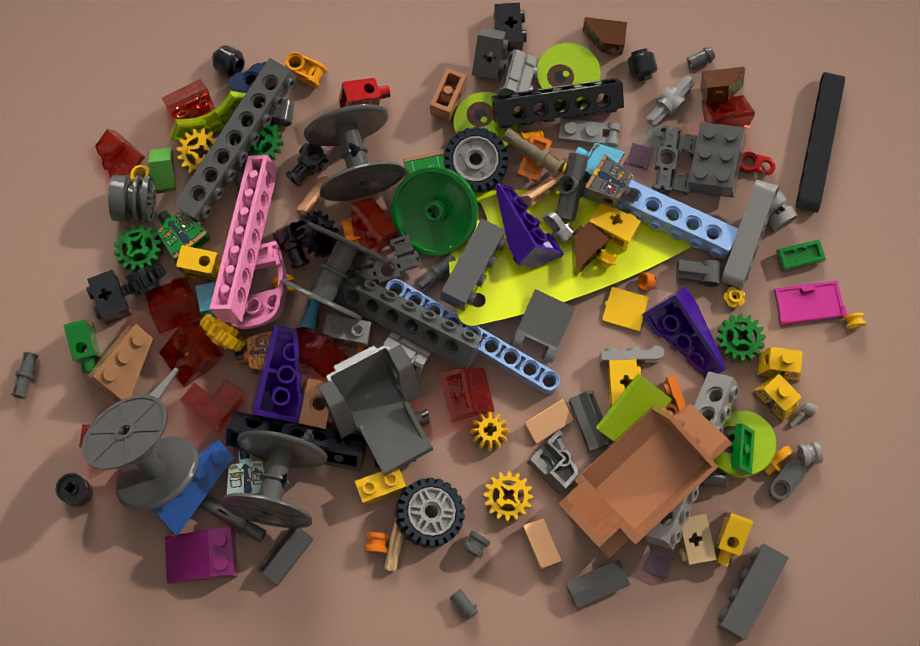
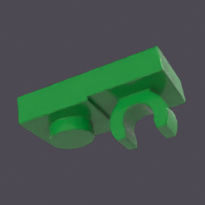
M743 423L736 424L735 430L728 432V435L735 437L729 446L733 448L731 468L743 475L752 474L755 430Z

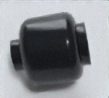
M228 45L219 47L212 55L214 69L227 76L241 72L245 66L243 54Z
M647 48L631 52V56L627 60L631 76L639 78L640 82L652 79V74L658 70L654 53L648 51Z

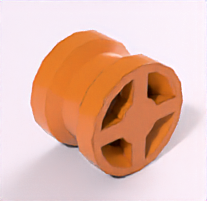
M366 532L368 542L364 552L387 554L386 541L389 539V534Z

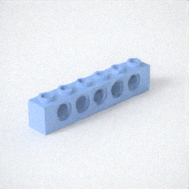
M633 180L631 181L629 187L640 193L634 204L622 198L617 209L634 215L638 220L648 224L654 230L664 231L674 239H681L696 249H703L715 258L726 259L738 233V228ZM651 207L655 212H651L647 208ZM667 217H673L676 221H670ZM687 226H693L695 230H690ZM707 235L714 236L715 240L708 238Z

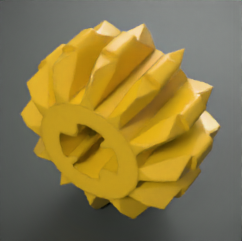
M488 412L487 419H485L484 415L480 414L479 420L481 422L473 421L472 424L476 428L471 429L470 433L477 435L473 438L474 443L481 440L480 449H483L485 444H488V451H492V444L497 449H500L501 443L499 441L507 442V438L504 435L509 434V429L503 428L507 424L506 420L498 422L500 414H497L495 419L492 418V412ZM487 427H492V431H496L493 432L492 436H488V432L484 433V431H487Z

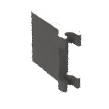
M535 289L509 344L520 348L524 337H527L547 347L541 359L552 363L575 307Z

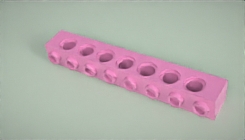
M268 155L248 156L210 305V310L221 322H242L278 173L277 167Z

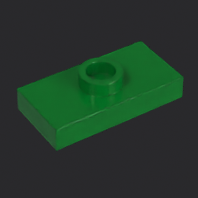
M820 239L777 249L776 251L782 272L821 263L826 260Z

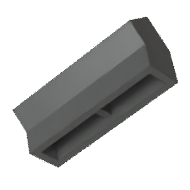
M586 391L570 398L569 403L588 452L591 453L613 444L609 437L596 428L603 419V415L594 392Z
M288 528L257 570L279 585L314 540L313 537L301 528Z
M617 560L566 582V586L574 605L579 608L630 586V583L620 561Z

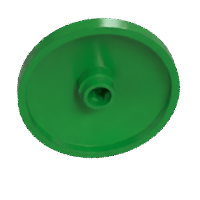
M426 167L409 174L398 185L392 199V221L400 237L407 234L410 235L415 251L432 256L445 255L462 247L474 233L478 221V203L471 186L462 176L447 168Z

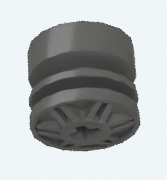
M112 175L108 193L109 213L112 221H129L132 212L136 222L141 221L142 217L145 222L153 220L156 208V189L152 176H144L142 179L140 175H137L132 185L129 175Z

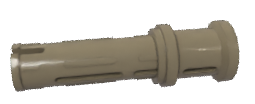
M511 128L505 132L504 135L506 137L503 136V141H506L535 160V164L539 168H545L552 173L554 178L560 174L565 166V160H559L550 154L548 149H540Z

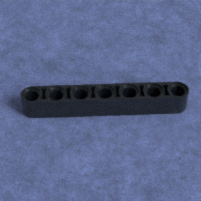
M823 72L795 208L818 213L820 209L843 95L845 76Z

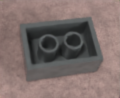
M701 122L688 181L691 192L734 198L746 141L744 127Z

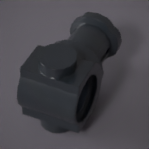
M305 143L300 148L299 153L301 156L297 159L298 164L291 172L288 171L286 173L289 180L296 186L300 187L302 181L309 174L313 175L314 173L324 171L330 165V161L327 159L321 146ZM313 154L320 155L316 160L310 159V156Z
M292 222L273 233L274 240L278 243L281 250L288 252L292 269L310 263L309 259H306L304 250L301 247L303 241L297 239L300 236V233L296 232V229L300 227L297 222Z

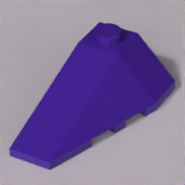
M497 183L495 185L496 194L513 260L519 266L535 268L562 257L564 253L550 233L545 234L539 227L541 224L539 219L534 218L526 211L528 206L514 189Z
M686 286L669 295L642 314L654 334L659 338L663 337L671 344L670 347L675 352L678 350L685 356L687 362L705 378L708 372L719 374L727 369L699 306Z
M274 325L256 385L251 410L255 415L298 423L303 405L297 329Z

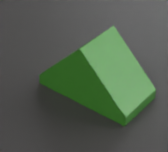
M172 147L150 150L148 165L150 175L154 179L156 192L176 189Z

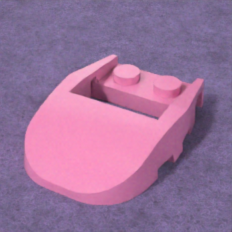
M276 241L260 245L254 270L276 265L278 267V288L248 295L242 322H229L238 329H250L266 325L277 319L284 310L287 285L279 281L281 279L287 280L288 277L281 248Z

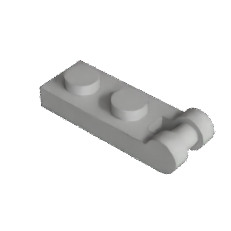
M561 118L558 141L587 145L599 143L612 148L618 147L619 139L617 134L620 132V124ZM602 133H609V137H602Z
M658 345L654 346L651 350H640L639 347L627 348V351H618V348H606L599 355V365H607L609 360L636 359L637 364H656L662 359L664 349Z

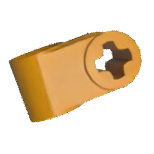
M297 52L288 54L285 59L286 67L295 74L296 79L315 89L319 87V81L323 73L325 74L328 70L321 62L312 60ZM293 63L300 64L297 68H293L290 65Z

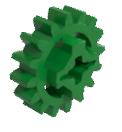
M270 122L267 127H264L260 133L262 140L259 147L257 144L252 146L251 149L254 150V153L249 151L248 156L268 155L274 161L276 160L275 153L281 154L279 146L284 145L283 140H281L283 137L281 131L278 132L277 125L272 126ZM241 138L236 139V143L239 144Z
M134 224L131 225L130 231L124 228L125 234L123 236L118 234L117 237L120 241L114 242L117 250L113 252L118 257L117 261L119 264H123L126 270L131 267L133 272L147 265L151 269L154 268L152 262H159L160 260L157 255L163 254V251L158 248L163 246L161 240H158L160 238L158 233H153L151 227L145 230L143 224L139 226V229H136ZM150 240L152 241V251L148 247ZM125 246L128 248L127 256L124 253Z
M739 313L737 319L730 315L729 321L724 319L721 323L723 327H719L717 330L721 334L716 337L717 341H721L718 349L724 348L723 356L730 354L731 361L736 357H739L740 363L744 361L745 357L748 361H751L753 355L758 356L761 353L759 349H763L765 346L764 343L760 342L766 338V335L760 334L764 327L756 326L759 320L750 321L751 315H748L746 319L743 318L742 313ZM752 332L755 336V341L752 339ZM727 335L730 337V344L727 341ZM739 336H744V339L738 340Z

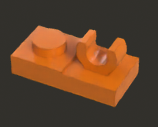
M531 134L529 139L531 143L542 150H549L552 141ZM524 154L517 176L538 182L543 167L539 168L535 164V160Z
M676 374L668 376L665 384H663V390L672 399L671 403L673 402V404H668L665 409L672 410L675 415L686 404Z

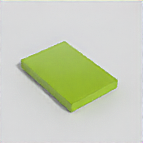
M637 374L596 428L615 442L651 407L655 405L660 409L662 407L666 408L672 399L640 374Z

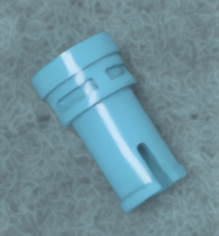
M313 298L307 299L304 316L301 317L302 321H300L298 326L300 330L308 333L316 332V324L318 322L316 319L321 302Z

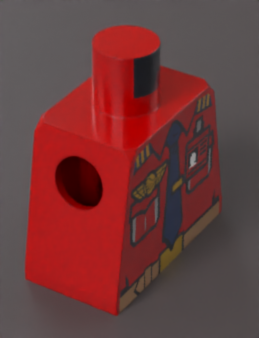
M375 78L342 82L338 101L341 108L361 104L379 105L381 99L390 98L391 94L388 85L378 87Z

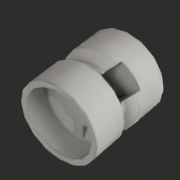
M781 191L777 193L768 219V223L774 232L786 227L798 217L792 206L786 205L787 199Z

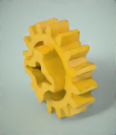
M204 128L201 129L200 133L193 129L191 136L186 132L184 134L186 140L180 139L178 141L182 147L176 148V151L181 152V155L176 158L177 160H183L181 168L189 167L187 173H190L192 170L196 171L206 156L204 154L199 158L198 154L193 151L202 147V151L208 153L210 148L207 146L206 140L212 145L217 138H212V131L207 135ZM197 138L196 145L187 146L192 139ZM186 155L192 157L194 165L188 161Z
M206 314L200 322L202 328L207 331L205 335L213 343L226 350L230 348L240 351L246 343L243 336L239 334L241 331L229 322H221L216 316L213 317L211 314Z
M508 471L507 476H503L499 472V479L492 476L490 479L492 485L486 484L485 486L489 492L484 493L483 497L489 498V500L484 505L485 507H492L489 511L490 515L494 512L498 513L497 520L501 516H505V521L508 522L510 516H513L516 521L518 520L519 513L523 516L526 515L524 508H531V504L527 500H533V495L528 494L532 490V486L526 487L527 479L519 480V473L512 477L511 471ZM503 482H513L515 484L513 486L505 485ZM494 489L499 494V499L495 503L493 500ZM521 490L524 496L522 504L518 499V494ZM504 492H506L507 494H509L510 492L513 493V501H511L510 499H507L505 501L503 499L505 495ZM503 507H511L513 511H504L501 509Z

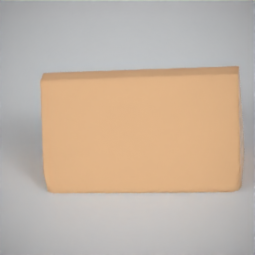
M560 173L556 178L552 175L520 195V198L528 208H531L558 190V182L564 174Z
M321 176L297 207V212L304 215L312 210L316 211L324 200L320 196V188L331 176Z
M561 399L526 421L524 426L534 442L538 444L574 421L566 403Z
M544 518L523 525L522 528L540 570L562 561Z

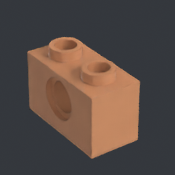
M446 68L430 103V115L448 122L451 121L466 87L467 75Z
M313 377L308 378L299 419L300 424L326 429L329 424H333L327 408L318 409L315 405L316 398H322L319 386L329 381Z

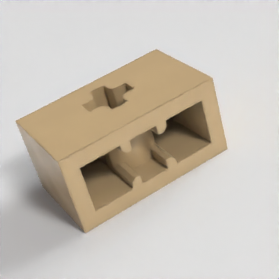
M707 514L689 517L688 521L684 522L681 530V548H679L681 562H685V566L688 567L717 560ZM692 535L694 539H698L699 541L695 545L694 543L689 542V539L692 538Z

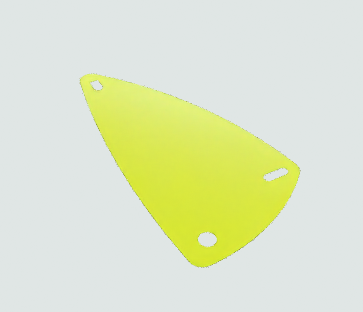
M496 190L474 193L477 202L481 203L487 221L504 229ZM514 190V191H515V192L519 195V197H520V195H522L523 193H525V192L528 191V190ZM555 191L526 210L534 218L539 219L541 222L539 227L545 234L550 233L552 235L554 231L542 217L547 213L557 212L560 198L559 191ZM584 197L579 199L575 221H570L571 224L569 225L574 232L579 226L582 225L584 227L590 222L600 203ZM647 208L649 211L655 212L654 209ZM667 217L670 221H676L673 217ZM562 219V221H563L564 224H566L567 222H569V221H567V220H563V219ZM641 221L626 251L609 242L607 243L605 250L617 255L616 265H611L610 268L600 265L598 263L599 259L595 258L584 270L575 276L573 274L572 260L573 235L564 243L556 236L554 239L564 255L535 268L519 266L513 260V254L506 240L502 251L498 250L495 254L497 259L493 268L487 269L485 273L487 278L483 286H478L475 293L484 295L486 299L485 304L482 307L468 305L465 311L456 308L460 321L468 326L522 315L535 289L562 302H566L627 279L676 256L692 246L683 240L672 238L664 231L654 230L648 224ZM687 226L688 229L695 230L693 226ZM469 240L462 247L450 253L455 258L454 261H449L450 274Z

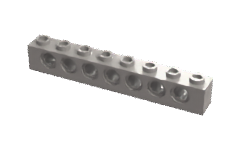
M708 372L694 405L707 420L713 417L709 422L722 434L725 421L731 415L733 401L739 395V387L735 379L730 376ZM699 486L644 536L648 543L674 550L676 543L681 539V530L684 522H687L689 519L691 505L698 497ZM668 519H672L669 524L664 525Z

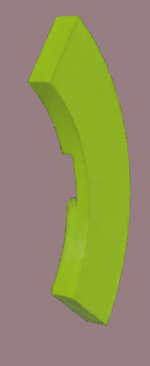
M230 91L223 103L213 111L196 118L175 119L169 134L170 140H186L184 134L187 132L191 136L193 129L200 133L201 129L204 128L205 134L211 131L213 134L220 132L246 93Z

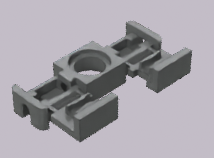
M664 125L661 128V132H664L662 146H659L657 149L654 170H658L656 185L653 184L651 189L669 194L671 190L684 192V195L687 196L690 188L688 183L690 174L680 175L678 171H675L678 152L684 150L690 154V157H693L697 136L685 133L679 135L681 132L680 128L674 127L670 129V126ZM667 154L672 158V163L664 164L660 157Z
M409 234L390 240L391 246H394L396 250L394 256H397V260L396 257L388 259L390 262L387 264H391L394 268L391 276L386 277L382 274L381 269L385 265L384 263H374L373 260L370 261L368 256L356 252L352 261L354 268L358 270V273L356 270L353 272L373 282L379 280V283L401 277L402 272L419 267V270H422L423 265L417 251H414V254L412 253L414 249Z

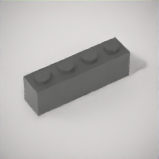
M480 220L441 291L440 300L462 311H465L468 305H473L477 296L475 293L477 287L483 286L487 275H485L487 269H492L496 262V252L498 250L502 251L507 239L504 238L505 229L486 220Z
M762 544L759 547L755 546L749 556V559L752 560L748 568L744 567L738 577L741 580L737 588L733 587L727 598L730 600L727 608L723 607L717 617V620L720 621L717 627L741 641L746 640L789 557L766 544Z

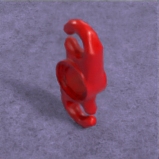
M750 151L743 153L742 160L747 157L752 158L755 165L753 167H746L741 161L740 171L762 174L764 172L761 168L762 163L770 164V169L765 171L766 175H770L775 171V162L770 157Z

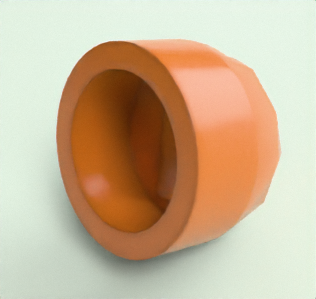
M646 272L641 273L638 278L639 288L641 290L654 289L657 285L655 275Z

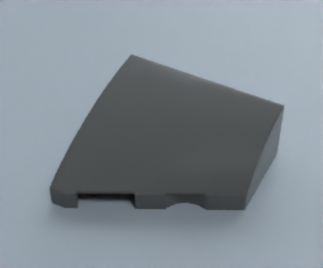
M560 430L527 461L558 494L562 493L579 475L576 465L571 460L570 450L565 448L561 439L563 433Z

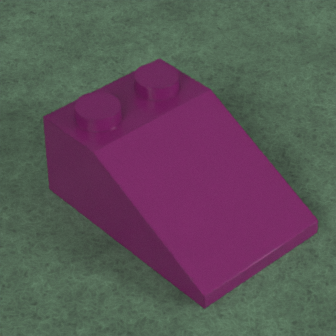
M231 527L178 534L177 537L175 535L165 537L167 583L237 577L235 531Z

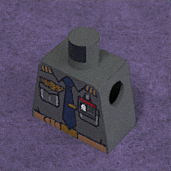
M604 154L586 184L582 197L616 208L622 198L634 204L640 192L629 187L633 175Z

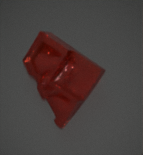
M106 129L95 145L98 155L102 158L103 168L108 171L110 178L112 175L130 176L131 170L135 166L140 165L145 158L142 153L115 130Z

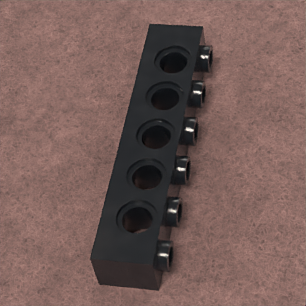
M618 78L491 96L493 119L497 126L501 128H511L513 124L520 123L522 125H532L534 121L540 120L552 122L555 121V118L560 117L572 119L580 114L593 116L600 111L613 113L617 109L624 108L623 82ZM604 94L603 99L600 102H596L597 96ZM583 97L582 103L575 105L576 99ZM562 100L561 106L554 108L555 102ZM541 103V108L538 111H533L534 105ZM520 106V111L517 114H512L513 108Z
M233 411L227 425V446L241 448L237 442V436L242 432L258 430L287 434L318 446L328 456L325 465L361 471L367 445L361 435L349 434L341 438L336 430Z

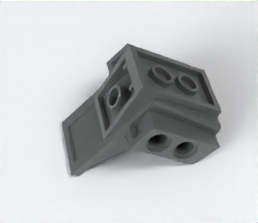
M401 344L392 349L388 345L377 349L374 345L333 366L335 371L327 375L329 382L319 386L330 419L341 438L357 430L359 431L384 476L433 451L432 445L409 402L421 397L422 394L414 366Z

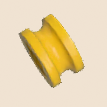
M853 313L845 316V321H848L846 328L854 329L865 326L866 321L863 320V317H865L864 313Z

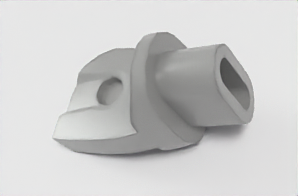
M554 212L547 213L542 217L554 231L552 233L553 238L557 236L564 243L573 235L574 231L569 226L571 224L570 221L564 224L562 219Z

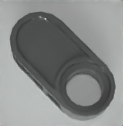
M795 460L788 462L768 487L769 496L775 501L787 499L805 477L806 469L804 465ZM776 484L784 485L786 488L785 495L778 496L774 492V486Z

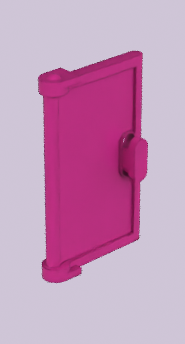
M837 280L774 288L780 326L829 318H844L847 316Z

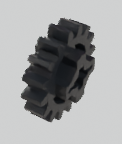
M315 210L307 212L297 221V224L300 226L296 229V232L300 233L297 239L303 241L301 247H307L308 254L314 252L315 258L319 256L325 258L331 254L336 241L311 229L308 226V222H312L334 233L339 231V229L333 227L335 222L334 220H328V214L322 216V211L320 210L318 212H315Z
M147 265L127 275L125 278L128 282L118 288L123 297L133 292L137 297L160 285L158 279L167 273L162 265L152 269Z

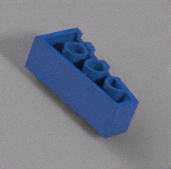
M213 440L198 453V468L188 486L171 501L152 509L176 537L234 458L220 440Z

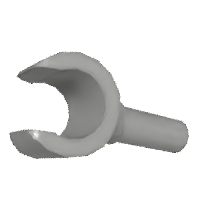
M811 402L804 404L799 414L789 425L793 428L805 414L813 417L818 407Z

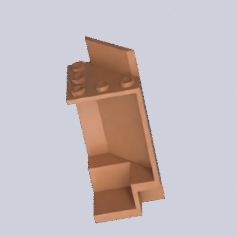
M690 403L675 415L664 407L660 409L654 405L574 480L578 486L558 504L605 555L610 558L629 539L636 545L715 471L718 466L714 460L732 443Z

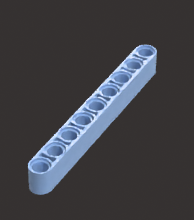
M393 279L387 283V290L399 288L402 291L399 296L407 300L417 299L421 302L419 306L427 310L438 311L439 316L456 322L459 326L483 337L477 355L543 394L551 395L557 391L560 378L553 370L477 325H465L460 321L457 313L403 281ZM493 344L497 350L490 353L486 351L485 346ZM511 355L515 357L516 362L508 364L504 358ZM532 367L535 370V374L528 376L524 373L523 369ZM550 378L554 381L555 385L553 387H546L543 384V380Z

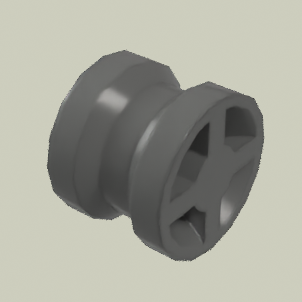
M471 530L469 539L463 543L462 548L481 559L484 548L488 547L491 542Z

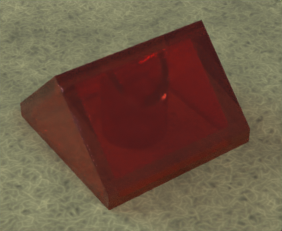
M744 95L733 96L728 102L706 104L705 100H702L705 123L745 128L750 126L755 116V111Z

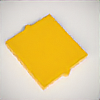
M611 287L608 301L604 303L606 308L602 321L639 332L643 321L642 314L646 310L649 297Z

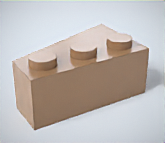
M137 324L128 325L86 378L116 403L131 397L153 338Z

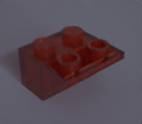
M201 79L162 97L163 103L173 122L175 119H191L203 116L215 109L209 91Z
M373 197L350 204L351 223L358 232L360 230L365 235L364 240L371 249L374 247L377 252H380L391 244L390 240L399 237L398 229Z
M187 277L175 278L170 283L156 286L145 293L149 312L159 334L202 318Z
M199 320L179 326L159 351L171 370L174 368L179 369L176 377L183 387L188 386L211 370L224 356L220 348L205 335L207 331L202 328Z
M461 368L441 373V383L451 422L479 416L480 414H488V412H495L484 368Z

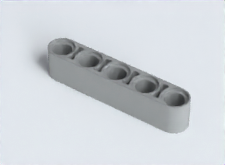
M756 180L722 276L723 283L744 289L779 186Z

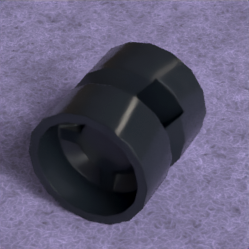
M76 473L65 474L56 483L55 491L61 501L70 506L82 507L92 498L93 489L91 484Z

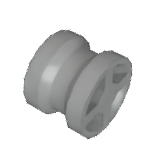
M817 441L811 442L810 445H798L799 460L804 467L809 466L810 463L820 464L823 462L822 450Z

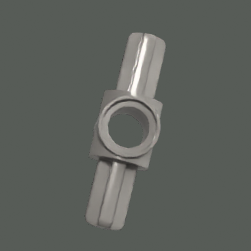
M685 76L675 87H667L656 100L657 107L646 118L650 125L657 126L666 115H674L685 102L684 95L695 84L691 77Z

